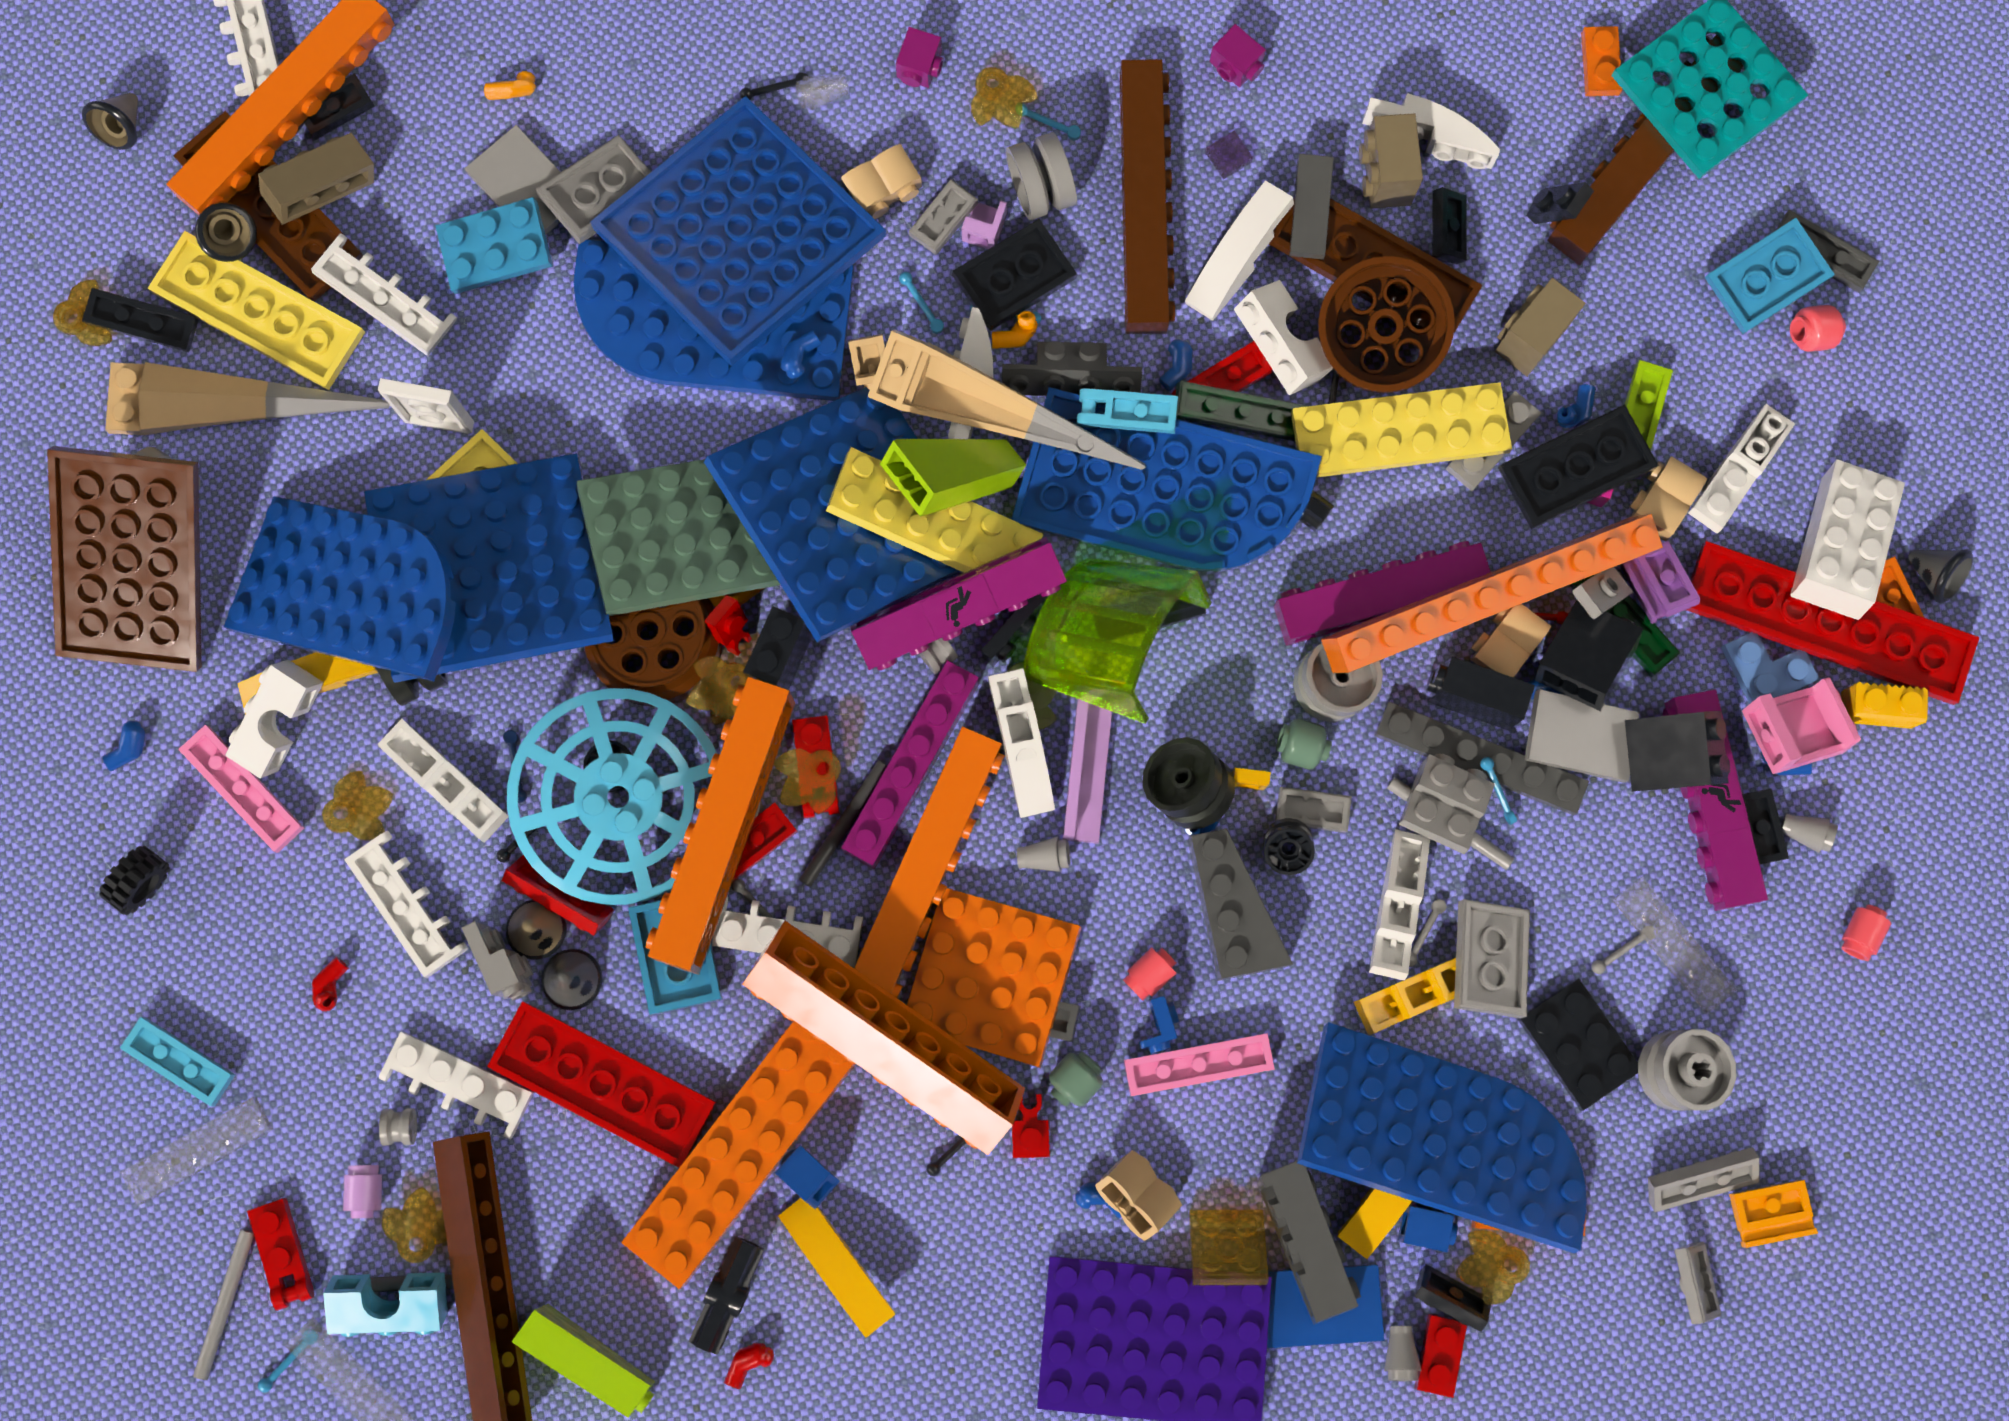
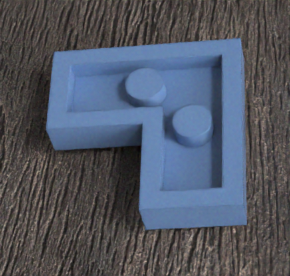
M1753 632L1720 647L1749 704L1759 696L1771 693L1772 697L1775 698L1792 693L1820 679L1805 651L1797 650L1772 662L1759 635Z

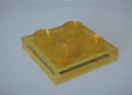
M1189 1210L1193 1285L1268 1284L1263 1210Z

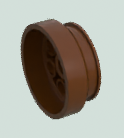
M1379 256L1353 265L1334 281L1321 305L1318 330L1325 357L1340 377L1355 387L1366 391L1393 393L1418 385L1439 367L1452 343L1455 317L1447 290L1438 277L1429 269L1407 258ZM1395 284L1402 285L1407 291L1406 299L1400 303L1390 301L1387 297V290L1390 286ZM1359 292H1366L1372 297L1373 303L1369 309L1360 311L1353 306V297ZM1417 310L1427 312L1430 316L1429 326L1424 329L1413 327L1410 322L1411 314ZM1382 318L1393 320L1396 325L1395 332L1388 337L1379 335L1375 329L1378 320ZM1353 325L1360 329L1361 338L1357 343L1347 344L1341 339V332L1346 326ZM1404 344L1415 345L1419 351L1418 359L1412 363L1402 361L1398 353L1400 347ZM1371 351L1381 353L1384 357V365L1378 370L1368 369L1364 364V357L1367 353Z
M709 598L669 605L665 608L657 607L609 616L611 629L622 630V637L615 644L601 643L585 646L589 664L596 676L607 688L634 689L648 692L673 704L687 699L705 685L712 676L720 659L722 644L714 639L704 622L714 610V607ZM683 621L694 623L693 631L687 636H680L676 633L678 625ZM648 625L658 626V633L653 639H641V632L644 627ZM669 653L678 654L679 662L675 667L670 669L662 667L661 662L665 655ZM631 658H642L643 665L639 671L634 673L626 671V664ZM624 699L633 704L655 707L648 703Z

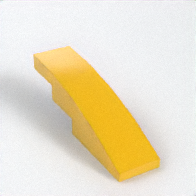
M317 652L291 661L324 682L319 693L347 686L348 681L378 673L376 667ZM262 673L237 683L243 707H245L252 696L256 695L261 685L259 678Z
M1456 957L1405 979V981L1402 980L1353 1002L1367 1034H1375L1401 1021L1453 1000L1455 995Z
M1370 1188L1361 1199L1359 1207L1338 1231L1337 1237L1365 1259H1368L1412 1201Z
M800 1198L778 1215L797 1245L865 1338L896 1314L875 1286L874 1281L852 1254V1250L819 1207L814 1209Z

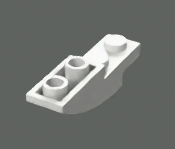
M1407 93L1402 105L1370 98L1362 124L1370 126L1374 116L1416 113L1418 139L1428 140L1425 153L1432 154L1439 160H1457L1467 163L1469 167L1474 169H1492L1499 156L1500 149L1485 133L1461 115L1440 104Z
M972 307L970 317H963L959 338L964 339L961 351L955 350L953 356L993 378V357L986 325L979 308ZM951 422L948 439H971L974 427Z
M1765 404L1709 479L1688 514L1718 534L1724 528L1756 478L1763 473L1795 423L1768 404Z
M1024 669L988 676L1019 816L1023 818L1055 810L1046 759Z

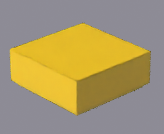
M1236 767L1232 771L1235 787L1264 790L1270 783L1271 772Z

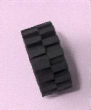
M138 846L135 851L133 849L129 851L126 858L123 856L116 867H112L110 870L112 873L104 878L103 882L105 883L100 886L99 890L101 892L99 895L123 915H129L130 912L134 913L137 911L138 906L143 907L146 904V900L148 898L151 899L155 895L154 891L160 889L163 885L161 882L166 880L168 876L166 873L170 870L169 864L147 846Z

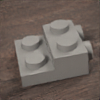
M1429 754L1419 767L1399 825L1465 854L1471 846L1479 820L1486 812L1495 783L1488 781L1486 773L1481 770L1471 768L1466 771L1455 766L1454 759L1448 755L1436 754L1433 756Z
M476 921L462 927V931L491 995L505 999L511 998L514 1001L532 992L531 986L533 985L529 977L533 975V970L525 955L520 957L517 952L505 949V944L497 929L491 930L489 926Z

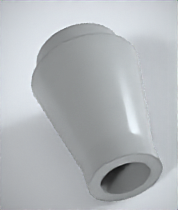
M1785 813L1781 828L1783 835L1819 853L1821 850L1830 852L1838 825L1830 823L1829 818L1796 816Z
M1057 836L1025 847H1017L1019 869L1030 868L1062 872V868H1070L1068 840H1059Z
M1390 1326V1337L1384 1371L1388 1372V1381H1418V1372L1422 1370L1412 1334V1326Z

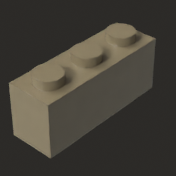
M351 132L342 137H334L324 145L313 150L302 151L294 158L279 165L273 164L258 174L260 194L283 225L373 184L374 163Z

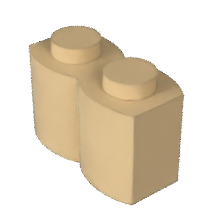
M901 144L883 151L872 160L856 166L841 177L842 186L845 191L874 219L886 214L892 203L900 200L901 202H907L918 195V189L922 187L921 177Z
M1672 456L1664 464L1660 461L1657 462L1659 466L1652 470L1647 477L1648 480L1652 481L1648 490L1644 491L1641 489L1630 504V507L1634 509L1631 517L1652 514L1659 537L1664 541L1668 540L1675 533L1708 479Z
M1523 604L1497 613L1492 619L1497 625L1489 635L1483 632L1471 647L1475 654L1470 660L1481 667L1514 677L1552 626Z
M1133 1150L1122 1157L1095 1184L1097 1191L1105 1202L1119 1212L1129 1229L1144 1241L1159 1232L1182 1206L1174 1189L1157 1178L1149 1161Z

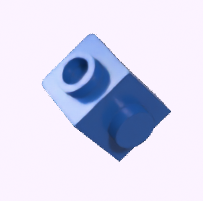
M1165 995L1148 1001L1159 1036L1138 1043L1140 1049L1149 1047L1150 1054L1171 1048L1170 1040L1177 1038L1173 1024L1179 1022L1173 1001L1167 1003Z

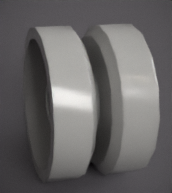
M1054 132L1035 138L1033 144L1034 153L1025 142L1006 148L1007 164L1015 192L1029 220L1047 215L1049 201L1057 210L1077 205L1073 175L1064 149Z
M1320 643L1299 662L1294 672L1293 688L1296 699L1305 712L1318 720L1334 723L1348 720L1375 700L1381 690L1383 672L1380 661H1377L1349 673H1333L1323 644Z
M1699 1029L1664 1031L1653 1036L1643 1047L1638 1060V1078L1644 1093L1654 1104L1664 1109L1711 1110L1722 1105L1732 1093L1736 1081V1062L1730 1047L1720 1036L1710 1031Z

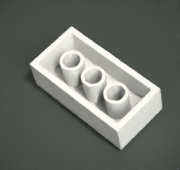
M1837 459L1821 478L1790 596L1859 620L1876 602L1905 482Z

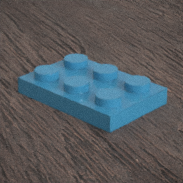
M534 197L435 225L450 289L454 294L553 266L538 202Z
M1794 218L1707 274L1705 279L1741 333L1744 334L1835 274L1798 219Z
M661 900L629 907L628 910L649 1015L721 1000L722 994L711 943L699 975L658 962L648 957L650 949H647L645 946L652 927L658 928L663 915L658 913Z

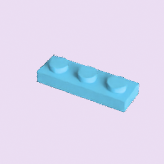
M146 1017L139 1018L120 1047L124 1052L209 1106H216L235 1077L234 1073Z

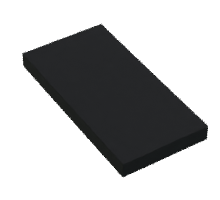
M1624 404L1501 464L1498 469L1527 523L1533 529L1656 469L1659 465Z

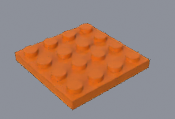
M946 888L942 900L935 910L907 1006L965 1046L1041 1068L1082 927Z

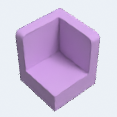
M1000 201L998 209L978 203L970 213V216L965 217L961 229L962 241L985 249L995 246L1007 216V202Z

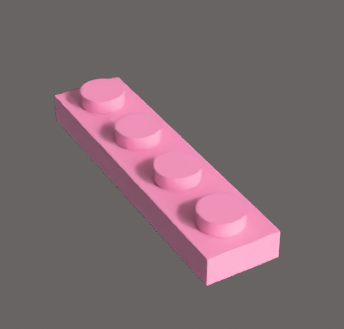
M204 725L178 750L274 852L279 853L304 827L253 773L225 756L229 747L209 726Z
M1268 1033L1124 1060L1130 1096L1275 1070Z

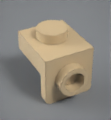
M882 334L848 340L856 386L864 385V388L867 387L868 390L871 388L885 350Z

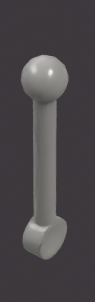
M1437 899L1432 902V912L1411 950L1409 967L1416 965L1417 954L1435 920L1447 908L1445 901Z
M1651 926L1643 927L1638 936L1602 961H1594L1592 963L1593 972L1596 974L1604 973L1607 965L1643 940H1652L1656 935L1655 929Z

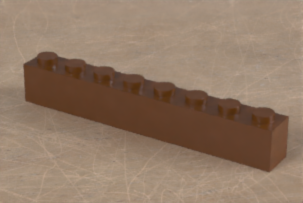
M1715 35L1713 39L1706 36V41L1711 46L1718 47L1722 45L1718 35ZM1686 60L1684 62V65L1694 66L1696 65V61L1694 60V62L1691 64L1689 61ZM1728 60V66L1732 71L1739 73L1744 66L1739 60ZM1712 79L1701 80V84L1706 91H1718V86ZM1684 98L1675 99V105L1680 111H1691L1692 107L1688 100ZM1643 113L1632 126L1636 131L1631 138L1624 135L1613 148L1612 152L1616 156L1609 163L1604 159L1591 175L1595 179L1590 186L1594 192L1575 219L1554 221L1550 224L1554 231L1547 241L1579 266L1675 151Z
M1162 59L1121 60L1119 78L1125 334H1167L1169 322H1175V301H1169L1168 289H1174V268H1168V256H1173L1174 242L1173 235H1167V223H1172L1173 206L1172 202H1166V190H1171L1172 171L1171 169H1165V158H1170L1171 138L1164 137V126L1170 125V105L1163 102V93H1169V72H1163Z
M490 1131L433 1142L472 1419L473 1421H533L522 1349L512 1343V1340L519 1332Z

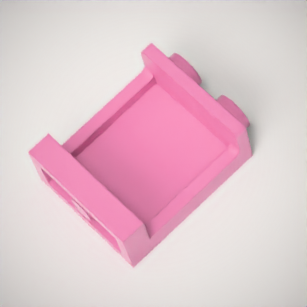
M1829 677L1820 680L1810 688L1775 698L1772 697L1771 693L1759 696L1742 710L1772 774L1843 754L1861 740L1857 727L1851 720L1841 700L1839 691L1835 688Z

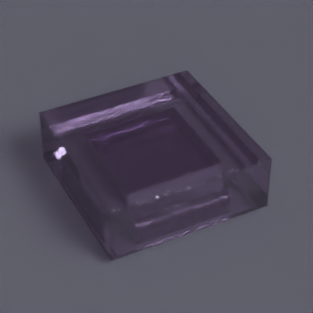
M1232 131L1205 149L1206 155L1223 180L1252 163L1253 160L1252 155L1235 131Z

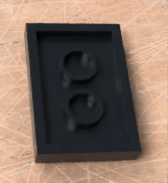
M1038 219L953 270L952 276L972 306L979 308L985 325L989 331H992L1077 278V273L1043 223Z
M1579 978L1573 980L1529 1010L1527 1017L1517 1019L1580 1111H1584L1638 1074V1062Z

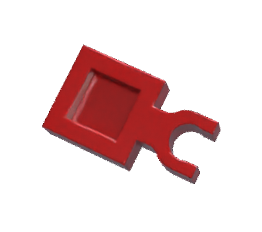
M725 595L704 620L712 636L718 643L724 645L729 652L737 656L741 653L738 649L739 641L741 639L747 642L752 640L750 634L742 630L748 619L738 601Z
M1036 1094L1037 1103L1032 1109L1024 1107L1022 1097L1019 1110L1023 1114V1120L1014 1121L1012 1125L1013 1158L1050 1157L1049 1120H1038L1037 1113L1042 1106V1094Z

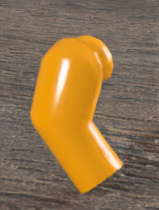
M521 71L517 74V80L487 82L484 86L485 96L488 100L530 96L536 89L534 84L535 76L531 72Z
M1023 311L1017 316L1018 321L1010 331H992V349L1020 348L1026 345L1037 330L1038 324L1035 315L1030 311Z

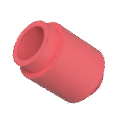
M1866 905L1865 908L1857 907L1842 937L1844 943L1841 949L1857 959L1869 961L1872 955H1877L1892 924L1886 918L1888 914L1873 905Z
M1151 947L1127 970L1129 974L1123 981L1144 1001L1149 995L1153 997L1177 974L1172 969L1177 962L1163 948L1156 952Z

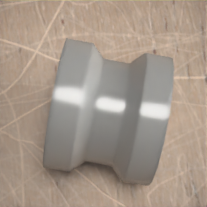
M942 638L929 643L930 648L919 654L935 675L941 671L942 665L947 660L953 662L958 658L951 644L948 641H943Z
M405 1108L402 1112H395L393 1109H383L379 1121V1138L382 1146L392 1145L394 1142L414 1145L417 1136V1114L415 1109Z

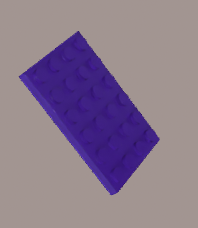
M1049 1256L1037 1409L1158 1421H1262L1272 1277Z

